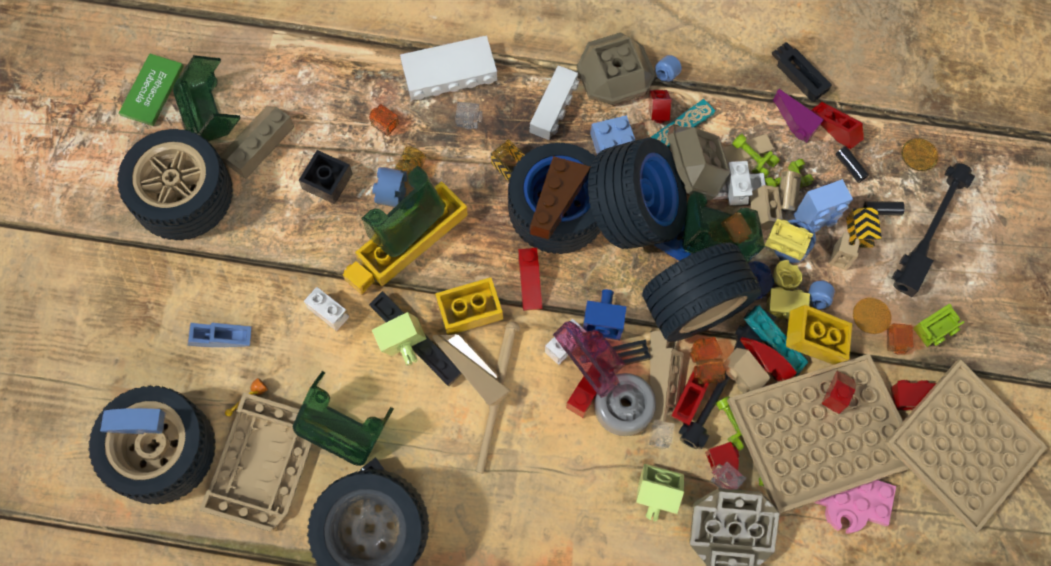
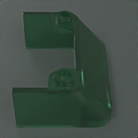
M193 55L175 82L173 92L185 130L197 133L209 142L229 135L241 117L240 115L218 113L212 91L217 86L218 81L214 71L220 64L221 58Z
M321 371L305 397L293 423V431L299 437L356 466H362L372 452L394 408L390 407L383 420L377 417H368L364 424L355 421L328 406L330 395L319 387L326 373Z

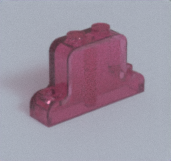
M568 321L553 334L601 398L605 397L619 384L616 374L625 364L599 331L583 332L574 322Z

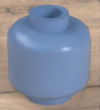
M672 55L665 56L655 66L657 77L665 82L675 79L682 70L680 61Z
M824 280L813 282L809 289V303L816 309L829 307L833 301L834 287Z

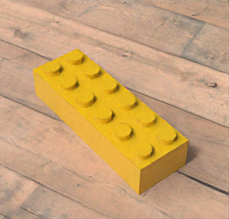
M441 181L355 252L357 260L383 287L467 217V206Z

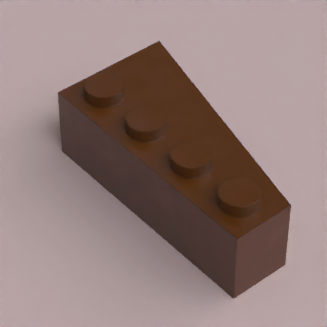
M553 156L530 225L531 235L550 239L561 222L562 217L570 208L571 203L588 180L591 166Z

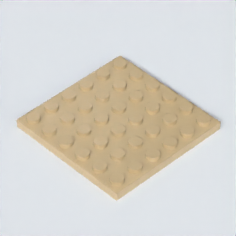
M957 360L884 443L972 534L979 532L1047 448L962 360Z

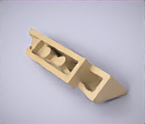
M652 331L650 333V387L656 399L655 413L650 422L654 424L666 423V418L672 415L679 400L684 353L677 351L679 341L669 342L665 340L661 331Z
M434 335L432 337L489 406L498 405L511 391L497 380L500 375L462 335Z

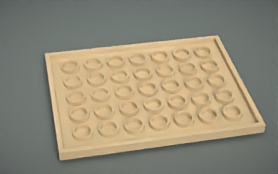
M870 354L746 392L727 400L771 503L779 510L780 514L909 469L884 444L903 420ZM837 370L854 379L856 383V390L849 406L840 414L821 404Z

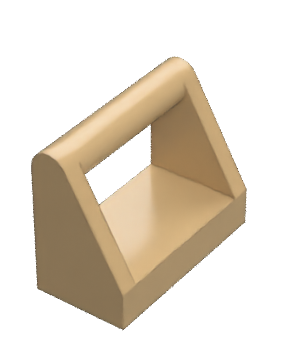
M794 171L781 173L779 188L781 210L796 212L801 174Z

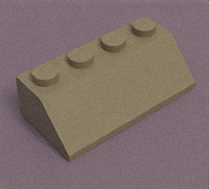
M266 106L220 155L223 163L247 179L294 128L291 117L277 107Z

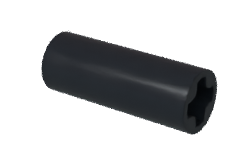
M847 146L841 148L835 154L857 183L862 182L869 176V173Z
M865 201L863 204V208H877L878 215L903 216L905 211L904 202Z

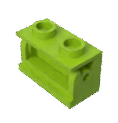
M949 303L918 323L913 330L926 347L933 343L937 346L946 340L944 336L947 334L953 336L961 330L959 326L964 321L958 323L960 318Z

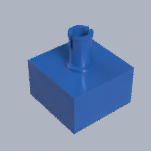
M609 289L602 290L601 302L587 300L583 329L587 331L585 335L620 340L624 329L626 306L612 304L614 291Z

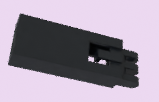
M785 42L777 50L772 51L773 57L778 61L777 67L812 102H815L830 90L832 84L796 48L793 49Z

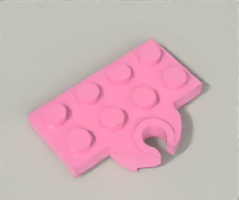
M877 480L813 503L826 506L825 516L827 523H830L837 531L842 527L841 517H846L850 521L846 534H851L861 530L867 521L883 526L889 525L896 486Z

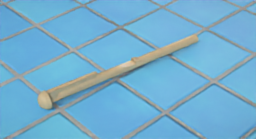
M509 322L505 326V334L496 368L500 375L497 380L502 384L505 382L515 333L520 331V326L516 322ZM499 404L489 406L490 412L476 468L477 473H484Z

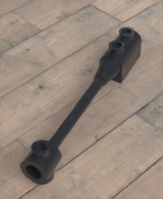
M956 163L954 166L950 165L944 175L948 177L946 182L949 188L924 238L908 255H903L899 264L903 265L901 270L896 269L891 278L895 280L893 286L911 298L919 291L934 261L927 257L930 241L956 190L963 189L964 187L968 188L975 178V175L971 174L972 170L969 166L963 163Z
M750 309L747 311L744 318L750 313ZM765 311V312L767 313V315H768L773 321H775L776 316H774V315H772L771 313ZM747 322L744 326L739 325L734 334L737 336L734 350L736 348L746 349L740 341L742 337L763 342ZM726 370L696 422L691 421L690 425L683 423L678 432L681 434L680 440L693 449H698V447L703 449L710 436L703 426L730 379L726 374Z

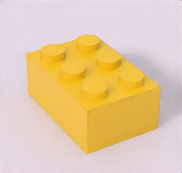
M491 277L435 293L447 335H453L503 320L502 308Z
M807 305L790 310L786 347L832 365L847 361L850 356L852 323Z

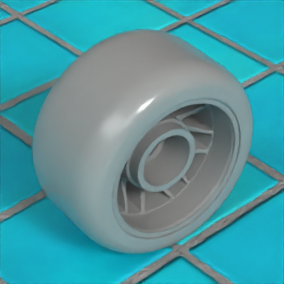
M629 373L616 374L604 381L598 389L594 404L595 414L599 423L608 432L618 436L635 435L643 431L654 416L656 409L654 392L650 385L637 375ZM623 399L628 400L631 406L624 407L620 401Z

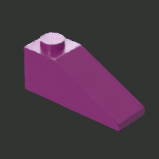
M781 89L777 90L773 99L791 132L798 139L807 143L819 129L824 119Z

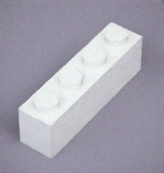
M559 65L557 66L530 122V133L550 140L552 134H556L559 127L557 123L559 119H563L566 112L564 108L571 103L572 91H576L578 88L577 72Z

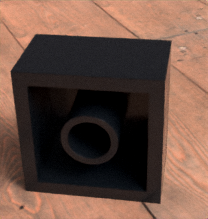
M317 150L298 181L302 190L335 204L353 173L350 164Z

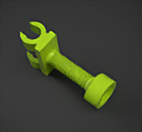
M741 133L732 142V145L736 149H744L750 157L756 160L758 164L753 168L752 173H764V178H766L769 172L762 166L766 162L770 167H774L780 162L779 158L771 151L761 157L751 146L746 144L747 137Z
M803 159L791 162L788 169L789 171L801 174L799 170L803 169L806 164ZM811 174L804 177L801 175L800 188L812 184L814 178ZM771 177L765 178V185L776 187L780 185L781 177L776 179Z
M728 396L718 401L716 406L719 411L723 410L726 413L732 426L735 427L736 434L729 437L728 441L732 442V445L736 446L738 451L744 448L739 439L742 434L727 402L730 398Z

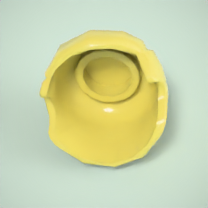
M783 260L776 265L773 272V280L777 286L785 290H794L802 282V273L798 269V265H792L789 263V260Z

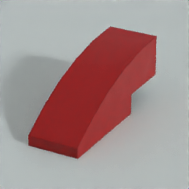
M744 337L740 339L746 350H749L766 372L771 373L774 380L780 382L788 380L797 373L791 364L773 348Z
M695 366L671 417L690 425L714 374Z

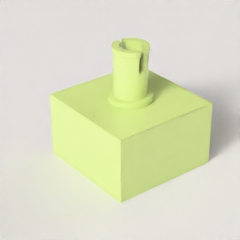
M407 312L372 329L381 352L391 356L401 352L406 366L418 361L411 346L427 338L417 317Z
M644 463L638 484L636 503L649 506L646 513V518L651 520L653 514V521H657L661 510L677 514L684 493V474Z

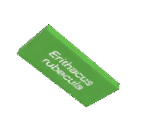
M149 53L119 111L120 116L154 126L184 67L183 64Z

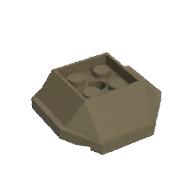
M621 32L588 42L577 64V71L588 98L611 105L646 95L656 77L643 45Z
M673 124L668 128L667 137L676 169L685 184L684 187L687 194L707 200L715 198L726 184L727 177L730 174L720 137L695 127H681Z
M718 488L694 502L689 539L690 545L706 566H759L775 552L779 510L762 492ZM731 524H738L736 527H729Z

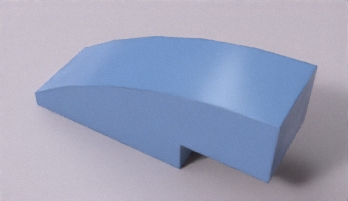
M190 323L188 346L247 347L250 346L252 327L211 323V325Z
M147 408L105 410L100 432L162 434L165 412L161 409Z

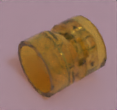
M407 146L400 156L402 160H398L394 169L407 171V180L415 181L420 172L419 168L423 166L426 160V156L420 150Z

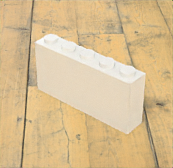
M487 35L400 55L411 100H421L424 97L438 96L445 92H456L459 89L473 88L477 85L491 84L497 81V69Z

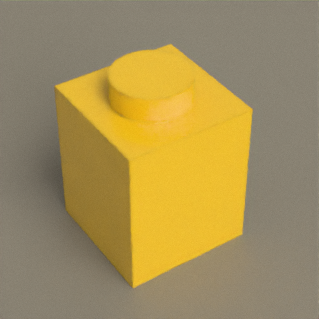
M357 261L349 264L342 274L345 281L361 295L375 282L373 275Z

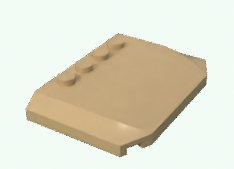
M243 392L237 408V415L210 487L204 496L200 511L271 532L288 515L315 437L312 413Z

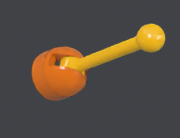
M257 378L252 382L251 392L248 394L262 395L268 388ZM240 401L231 409H226L225 415L228 417L232 416L233 411L238 408Z

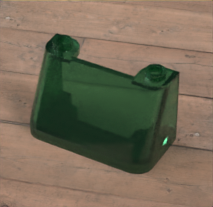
M418 165L408 175L409 184L414 189L388 214L380 209H371L361 218L367 236L391 257L400 256L445 210L444 203L426 172Z
M695 191L688 198L682 239L683 249L686 252L694 254L714 245L733 243L739 247L748 263L765 247L758 211L744 207L732 215L706 207L707 197L702 193Z

